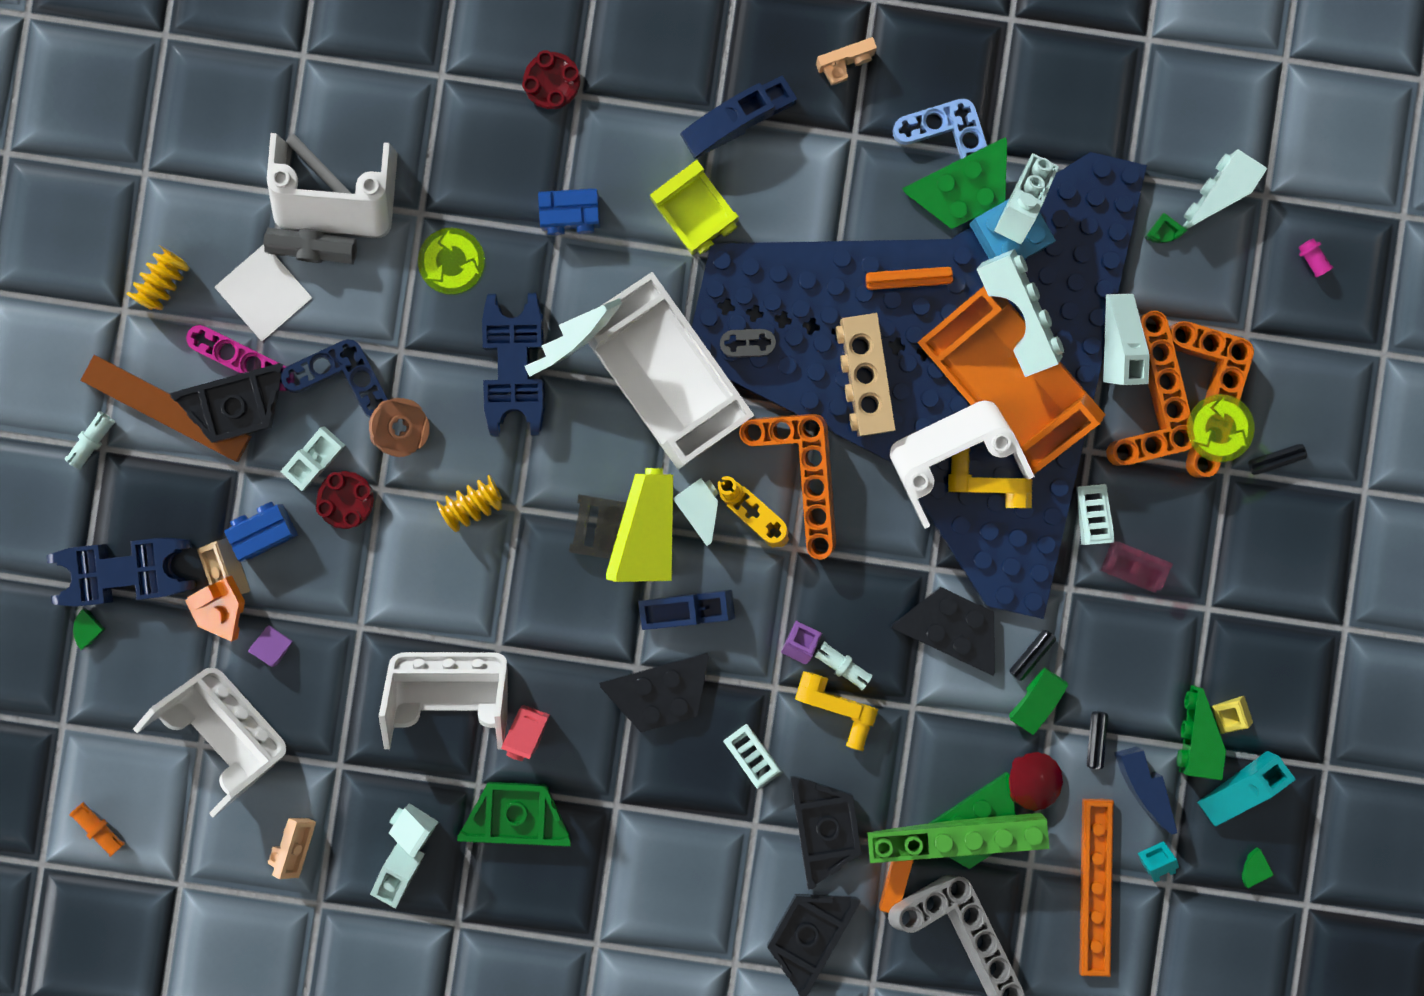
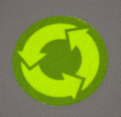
M444 228L432 233L423 242L418 254V268L423 280L432 289L444 294H458L473 287L480 279L485 264L484 253L480 243L473 235L459 228Z
M1223 394L1212 395L1201 400L1191 411L1187 423L1188 438L1193 448L1202 457L1215 462H1227L1241 456L1251 445L1255 431L1254 419L1248 407L1239 399Z

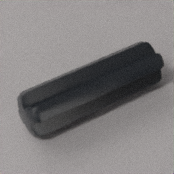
M1297 444L1252 459L1248 462L1251 473L1258 475L1306 459L1307 452L1303 444Z
M1042 630L1009 671L1011 675L1019 681L1024 680L1055 643L1056 637L1048 630Z
M1094 711L1091 713L1087 767L1091 769H1103L1108 727V714L1105 712Z

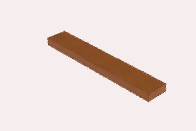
M93 355L80 380L235 462H239L252 437L247 434L218 443H211L202 433L201 428L194 424L184 409L171 398L170 393L97 355Z

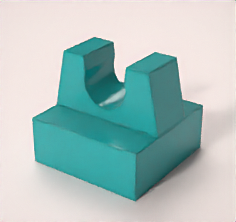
M1164 841L1138 853L1140 862L1154 882L1160 881V876L1166 873L1170 875L1175 874L1176 869L1179 868L1177 859Z

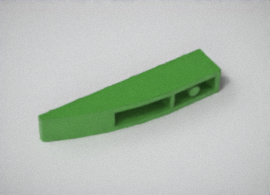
M1042 813L953 820L867 832L870 863L1049 849L1047 819Z

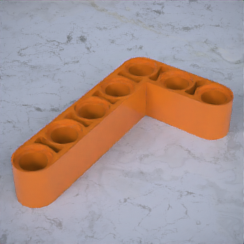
M1150 311L1140 316L1150 354L1148 385L1159 430L1111 442L1107 447L1106 456L1109 462L1116 466L1131 465L1184 452L1195 445V441H1193L1195 436L1192 416L1169 323L1166 316L1159 311ZM1148 318L1153 319L1157 324V329L1154 333L1146 328V320ZM1155 346L1163 350L1164 357L1161 361L1156 360L1153 356ZM1163 374L1167 375L1171 381L1168 390L1160 385V377ZM1170 402L1175 404L1178 410L1175 418L1170 417L1167 413V406ZM1177 431L1184 435L1185 441L1182 446H1178L1174 442V434ZM1148 438H1152L1156 442L1154 453H1149L1146 450L1145 443ZM1121 444L1128 449V457L1124 461L1117 455V449Z
M1188 321L1171 325L1169 328L1176 351L1216 363L1203 407L1211 402L1221 401L1223 398L1224 401L1238 406L1254 355V348L1250 341ZM1178 328L1182 329L1186 334L1184 343L1179 342L1175 337V332ZM1205 337L1213 341L1214 347L1211 352L1204 348L1203 340ZM1234 345L1241 350V358L1239 360L1232 356L1231 350ZM1225 373L1231 375L1233 379L1231 388L1226 387L1223 383ZM1216 402L1210 407L1214 412L1215 409L1213 407L1215 406ZM1217 413L1212 415L1206 422V433L1209 429H1212L1216 433L1215 443H1227L1228 435H1230L1234 422L1233 418L1225 413L1224 418L1217 415ZM1195 442V445L1189 450L1186 469L1194 477L1213 476L1218 472L1223 456L1210 454L1199 446L1209 448V442L1207 445ZM1200 457H1204L1208 462V468L1204 472L1200 471L1197 465Z
M819 414L754 418L744 422L740 427L739 435L743 443L748 446L799 444L806 548L809 555L814 559L822 560L827 558L836 547V532L826 420ZM809 420H814L819 424L820 431L818 435L812 436L806 431V423ZM780 422H785L790 427V435L787 438H783L777 433V426ZM751 424H756L761 429V436L758 440L752 439L749 436L748 428ZM813 449L820 452L822 461L819 465H814L808 460L810 450ZM812 479L822 481L824 484L823 493L816 494L811 490L810 482ZM816 508L822 509L826 513V521L823 523L816 522L813 519L812 511ZM816 538H824L828 542L829 547L827 551L822 552L816 549L814 544Z

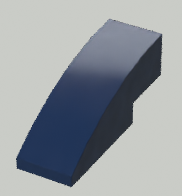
M732 590L638 601L642 630L735 619Z
M1136 746L1114 752L1120 771L1138 803L1164 830L1172 835L1177 834L1163 776L1157 772L1150 773L1144 750Z

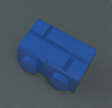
M597 189L538 192L540 228L542 231H547V235H563L566 229H576L578 234L593 233L594 228H600L599 195Z
M269 502L256 509L258 514L250 518L243 515L230 521L232 527L224 530V533L239 562H246L298 536L283 504L274 506L273 502Z

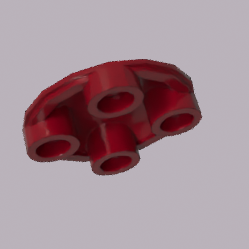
M543 50L526 67L522 87L528 98L537 106L545 109H559L569 104L577 95L580 87V72L575 62L567 55Z
M348 471L331 473L318 489L316 512L325 522L335 528L350 529L357 527L366 521L372 512L374 504L372 488L367 480L357 473Z
M1040 752L1027 753L1024 756L1016 757L1012 762L1009 776L1010 797L1012 801L1025 809L1033 811L1046 809L1056 801L1063 785L1062 771L1058 763L1049 755Z

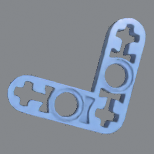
M957 99L903 116L896 121L892 130L894 139L903 145L912 144L952 131L961 159L987 146L975 106L967 99ZM959 106H961L962 110H968L969 112L965 117L967 126L973 123V126L966 127L962 131L958 129L964 125L961 116H955ZM931 114L938 115L942 120L941 127L930 129L926 124L927 116ZM920 118V127L924 132L923 134H920V128L911 131L910 137H906L905 133H899L903 124L906 123L908 128L916 126L918 124L916 119ZM968 133L974 134L978 139L977 147L972 149L965 147L962 142L963 136Z

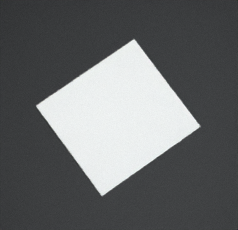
M264 244L215 286V289L261 341L265 340L312 299L310 294L274 254L271 255L264 252Z

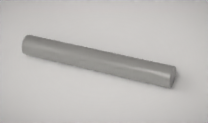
M292 134L286 140V143L334 192L351 193L295 134Z

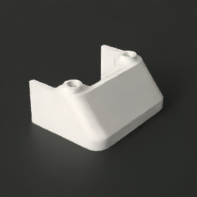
M270 134L267 185L273 219L279 227L284 230L299 231V229H310L331 235L382 238L389 233L392 226L398 153L390 143H383L381 172L369 171L363 173L356 182L355 194L297 189L298 176L293 168L286 165L288 144L278 134Z
M979 401L896 441L891 446L890 459L925 529L930 527V524L918 499L930 493L934 487V477L929 467L984 441L988 451L993 456L1003 458L1013 454L1023 477L1026 479L1035 477L1016 436L999 408L993 402Z
M404 652L393 656L389 661L379 712L384 749H390L394 728H405L414 725L419 720L421 710L478 711L480 724L496 729L497 749L503 750L501 747L505 740L508 715V668L506 658L499 653Z
M216 668L204 669L152 706L133 728L138 733L157 718L172 730H181L191 723L222 757L229 767L222 772L219 782L227 795L209 813L212 817L216 816L243 794L286 753L284 740L224 673Z

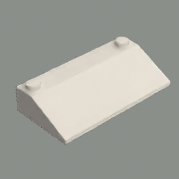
M651 272L603 304L605 305L618 298L622 302L609 322L588 344L679 470L733 432L744 422L751 419L754 414L657 277Z

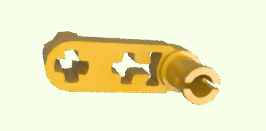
M970 448L952 456L951 474H948V492L1005 493V508H1032V479L972 477L969 474Z
M730 476L722 477L723 482H718V490L721 499L728 509L760 536L768 546L772 548L785 546L789 541V530L784 521L745 486H741L736 482L734 478ZM729 487H732V489H733L734 491L732 492L731 490H730V491H726V490H727ZM744 500L753 509L757 506L759 507L757 510L760 514L758 518L754 516L749 519L747 518L749 514L741 505ZM775 528L777 531L780 528L781 535L778 538L772 537L770 534L771 529Z
M803 671L795 699L851 717V720L854 722L846 746L864 751L870 726H874L879 709L824 692L828 678Z

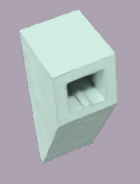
M1239 149L1230 155L1225 154L1216 166L1219 172L1215 178H1209L1200 190L1203 196L1198 204L1194 202L1185 213L1184 217L1187 221L1183 227L1188 229L1251 194L1268 168Z
M1032 153L998 221L995 232L1022 244L1039 214L1059 166L1051 163L1046 158H1041Z
M1106 294L1103 382L1119 385L1149 384L1150 354L1134 294Z

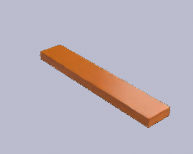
M1082 799L1079 974L1081 976L1111 977L1114 801L1111 799Z

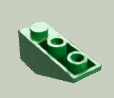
M1191 685L1190 691H1187L1185 695L1184 705L1187 709V717L1181 725V737L1184 739L1182 749L1177 754V766L1180 767L1179 771L1187 776L1222 780L1226 749L1204 689Z

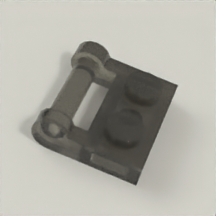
M578 494L577 503H580L574 541L570 543L569 552L610 559L627 502ZM591 505L599 507L593 547L585 546Z

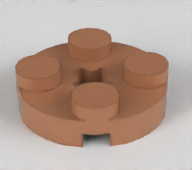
M392 398L382 401L371 415L369 421L371 442L385 454L396 457L411 455V453L420 449L428 439L430 430L428 418L425 416L420 405L412 400ZM398 419H402V425L406 426V431H400L399 436L395 435V430L392 429V425L397 423Z

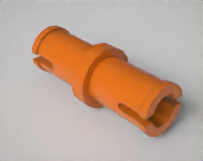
M82 802L69 814L88 833L86 836L89 840L93 838L110 857L125 844L107 827L108 822L105 819L101 820L85 802Z

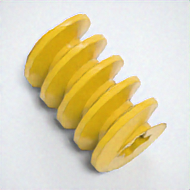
M162 246L160 248L163 250V254H152L158 263H146L151 273L140 272L139 274L145 281L144 284L133 283L138 293H126L130 298L150 310H163L164 306L159 299L168 301L171 297L166 289L172 291L177 289L172 279L182 281L183 276L178 270L189 271L190 269L182 258Z
M490 474L487 475L488 485H485L481 480H477L478 490L475 491L470 485H467L466 496L457 490L456 501H453L448 495L445 496L446 506L437 501L443 519L453 531H460V522L466 527L470 526V516L476 522L480 521V511L486 516H490L492 513L491 506L497 511L502 510L501 500L503 499Z

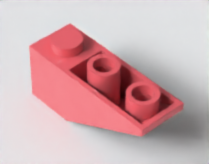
M522 705L501 749L507 751L506 755L518 761H523L524 758L530 759L539 746L550 714Z

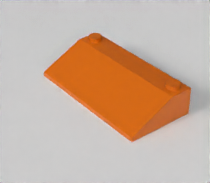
M983 286L917 343L970 405L979 401H991L999 408L1016 436L1033 474H1036L1097 427L1106 414L1061 362L1027 377L1024 376L1013 350L1024 337L1026 329L1025 320L1006 298L988 296Z

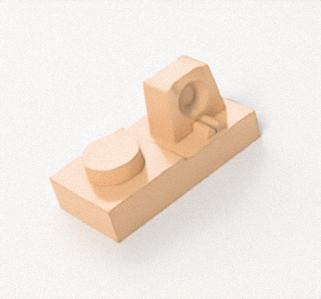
M871 37L818 56L816 61L818 72H824L831 85L846 81L848 79L846 64L855 63L856 66L872 60L871 57L874 56L877 49L874 38Z
M288 818L280 846L272 847L268 864L274 867L272 876L278 879L300 877L316 821L309 818Z

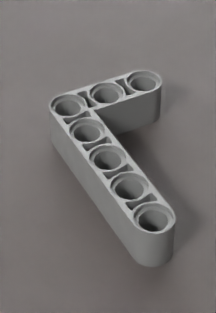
M954 875L942 876L891 907L888 913L889 923L893 928L908 933L917 932L945 914H948L987 996H1003L1007 988L1009 996H1025L1018 978L968 879ZM956 882L958 889L957 893L953 896L951 887ZM932 896L934 905L932 909L928 910L927 900ZM969 909L971 913L970 919L965 922L964 913ZM908 911L910 918L908 923L904 925L902 916ZM982 935L983 944L978 948L977 940ZM995 962L996 970L991 975L990 967L992 963Z

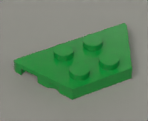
M1004 137L902 189L909 197L949 228L953 229L1005 201L1007 139Z
M1005 772L929 823L1016 815L1014 801L1010 797L1009 773ZM992 854L949 858L971 869Z
M488 782L457 837V841L571 846L569 833L546 784Z

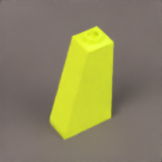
M645 468V474H635L606 572L607 580L614 582L672 581L673 475L663 474V468Z

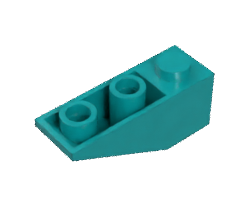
M1266 751L1197 803L1216 827L1272 798L1296 779L1278 755Z

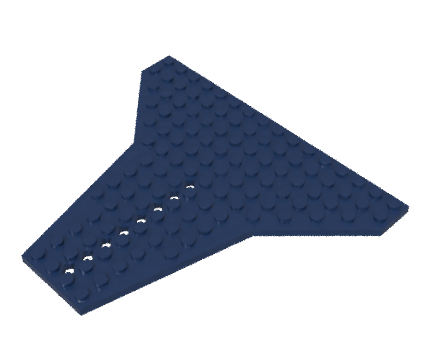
M1090 152L1056 173L1039 211L1056 241L1025 260L1028 271L1025 273L1029 282H1034L1039 291L1040 299H1038L1041 309H1046L1052 321L1050 329L1053 336H1058L1062 342L1064 353H1062L1063 357L1060 362L1094 400L1104 357L1106 294H1118L1147 165ZM971 227L952 239L714 243L712 247L710 246L692 328L731 382L796 415L819 414L826 420L829 432L892 463L890 448L896 441L971 406L930 357H927L926 361L921 360V355L917 354V349L922 348L917 342L984 286L977 268L982 262L989 260ZM951 267L953 271V282L945 285L868 290L865 281L866 274L869 272ZM725 299L730 300V304L735 306L734 311H729L727 315H723L722 309L718 308V304L724 303ZM1008 300L1025 320L1023 313L1021 312L1019 307L1012 301ZM753 306L759 307V312L763 313V317L757 318L756 322L750 321V316L746 314L747 309L752 310ZM782 312L787 313V318L791 319V324H786L784 328H779V322L775 321V316H781ZM877 313L895 431L857 437V431H851L849 414L854 413L852 402H847L845 385L849 384L848 372L843 373L841 368L840 356L845 355L843 343L838 344V341L835 340L836 336L831 334V331L840 325L842 318ZM810 319L816 320L815 324L819 326V331H814L812 335L807 334V329L803 328V323H809ZM766 329L775 336L776 344L774 350L768 356L732 358L723 354L720 349V340L723 334L730 330ZM759 335L757 341H749V346L758 345L760 351H765L766 346L771 345V342L765 339V335ZM730 336V340L724 342V344L730 347V352H736L738 346H746V341H736L735 336ZM856 339L852 343L855 353L865 354L868 348L864 347V342L860 341V339ZM895 339H900V344L904 345V350H899L898 354L895 355L892 353V348L888 347V343L894 342ZM860 368L857 371V379L863 384H868L872 380V374L868 369ZM871 397L863 398L861 402L862 409L867 413H873L877 406L875 400ZM809 420V422L819 426L816 421ZM1085 436L1034 474L1035 477L1031 478L1032 508H1005V493L948 492V474H951L952 456L929 467L934 477V487L930 493L919 498V501L985 606L1044 619ZM984 441L970 447L969 474L972 477L1024 478L1013 454L1003 458L993 456L988 451Z

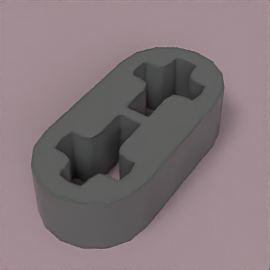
M766 329L730 330L721 337L720 349L724 355L732 358L764 357L772 353L776 340L772 332ZM759 335H765V339L770 340L771 345H767L765 351H760L758 345L749 346V341H757ZM730 336H735L736 341H746V346H738L736 352H730V347L725 346L724 342H728Z

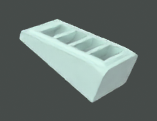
M1106 484L1076 487L1081 545L1113 543L1114 531ZM1100 493V499L1085 500L1086 494ZM1101 505V511L1087 512L1086 506ZM1102 517V522L1089 523L1088 518ZM1103 528V534L1091 535L1090 529Z
M748 724L742 726L723 741L757 789L763 788L783 773ZM748 735L750 740L737 749L735 744ZM755 745L757 750L744 759L742 754ZM762 755L764 760L751 768L749 764ZM769 765L771 769L759 778L756 773Z

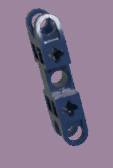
M528 293V304H525L522 313L514 318H509L502 314L501 308L498 307L497 294H488L482 318L483 349L498 351V380H483L484 411L491 437H499L500 424L504 423L507 414L513 411H520L525 415L526 421L530 424L531 436H539L545 412V381L543 379H530L525 368L526 365L530 364V350L543 349L542 345H544V323L537 293ZM511 393V395H491V394ZM518 393H538V394H518Z
M154 538L130 541L132 556L108 558L107 544L72 547L47 555V564L57 563V566L67 568L71 574V584L69 587L61 591L60 595L51 596V603L64 606L113 602L112 588L135 585L136 600L173 596L195 589V580L186 581L185 578L176 576L171 569L173 557L181 553L182 549L192 548L191 540Z

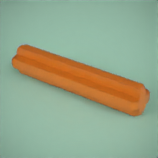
M951 267L869 272L866 274L865 281L868 290L945 285L953 282V271Z

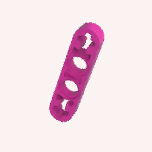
M202 325L192 327L186 336L187 344L194 351L239 373L249 372L246 368V363L251 357H258L260 359L261 368L269 366V363L272 365L279 363ZM205 331L204 337L215 342L214 347L203 343L198 347L199 341L195 339L196 335H202ZM225 344H231L235 348V355L230 360H224L220 355V350ZM291 372L289 374L290 379L286 381L288 384L294 383L295 380L294 373ZM282 383L279 389L280 392L286 391Z

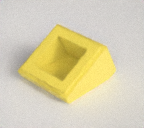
M1244 696L1212 706L1220 734L1248 729L1253 724Z

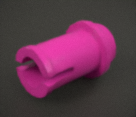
M1312 238L1298 248L1300 250L1299 256H1304L1317 278L1331 270L1333 266L1330 265L1320 249L1321 243L1316 242Z

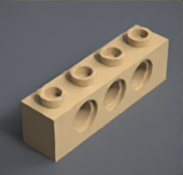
M872 313L842 318L840 326H836V336L838 344L843 343L845 355L840 356L842 372H848L849 384L845 385L847 402H852L854 413L849 414L851 431H857V437L895 431L878 314ZM862 339L866 342L868 349L865 354L854 352L852 348L854 340ZM866 368L871 372L872 380L870 383L863 384L857 379L858 369ZM871 397L875 400L877 406L873 413H867L862 409L861 402L863 398Z

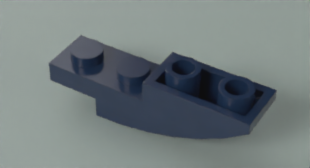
M783 75L764 85H761L759 82L702 116L683 130L680 136L694 159L745 134L746 129L795 105L797 98Z

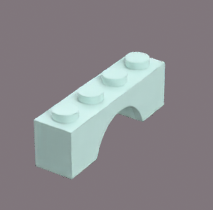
M1013 249L982 262L977 271L988 296L1003 297L1012 301L1019 307L1025 318L1026 329L1024 337L1013 350L1024 376L1027 377L1058 365L1063 357L1064 348L1059 337L1053 336L1050 329L1052 321L1046 309L1042 310L1038 302L1040 294L1035 283H1030L1025 273L1028 271L1023 256H1018L1016 250Z

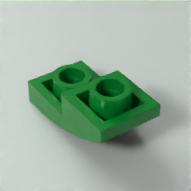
M1044 667L1027 686L1025 697L1009 714L1010 720L1034 735L1058 704L1068 687V682Z

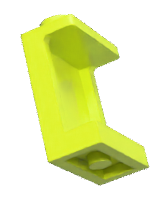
M698 160L650 194L652 203L691 255H694L696 252H699L700 255L710 249V246L714 245L712 241L721 234L723 237H726L738 227L735 224L739 221L738 214L732 211L704 173V168Z

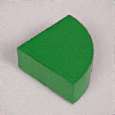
M1163 213L1144 238L1155 243H1168L1181 237L1187 229Z
M86 608L82 609L74 621L73 635L75 642L80 650H85L106 629Z
M1258 847L1248 854L1244 864L1242 880L1247 888L1274 875L1261 849Z

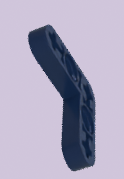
M346 339L289 365L281 374L284 388L289 392L299 393L343 372L361 409L369 418H371L374 409L368 410L367 407L370 406V399L367 395L361 398L360 394L367 393L376 387L378 391L372 392L374 399L377 402L388 400L363 350L354 340ZM347 346L350 350L355 349L357 351L354 353L356 364H359L361 361L364 363V365L356 366L350 372L346 369L352 367L349 359L341 357L344 353L343 348ZM321 358L328 360L331 365L330 370L325 374L315 372L313 364L316 360ZM307 364L310 374L315 378L309 381L308 375L300 378V385L295 386L294 383L288 384L286 382L290 379L289 374L291 372H295L296 375L305 373V369L302 366ZM366 372L371 378L369 385L366 387L355 385L353 381L355 374Z

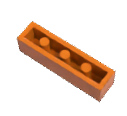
M913 860L891 862L879 903L880 911L889 913L892 906L902 901Z

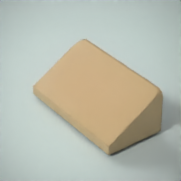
M227 538L197 549L209 585L232 575L242 595L250 592L241 562L238 561Z

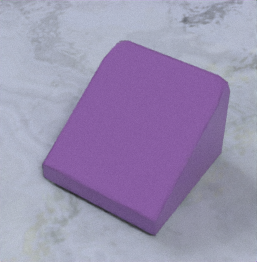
M795 621L781 653L803 664H808L822 633Z
M268 625L252 644L248 652L269 666L274 667L278 665L293 641Z

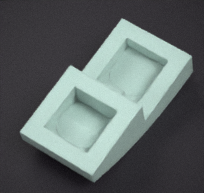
M325 426L320 427L304 448L298 450L280 472L301 491H304L329 466L346 445Z

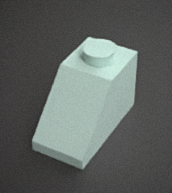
M700 478L675 496L673 500L706 546L712 543L718 500L715 497L719 492L710 480L704 482Z
M409 803L404 810L398 808L389 822L393 825L389 834L408 855L414 858L425 845L439 822Z
M397 843L384 863L370 895L396 909L425 854L419 851L413 858Z

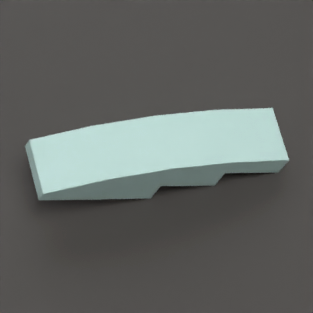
M620 298L560 324L559 327L563 336L542 345L546 356L525 366L529 377L568 358L587 344L609 322L621 306Z

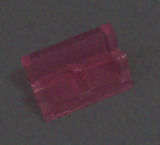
M1114 541L1110 544L1100 571L1156 593L1157 589L1161 591L1173 563L1121 542Z

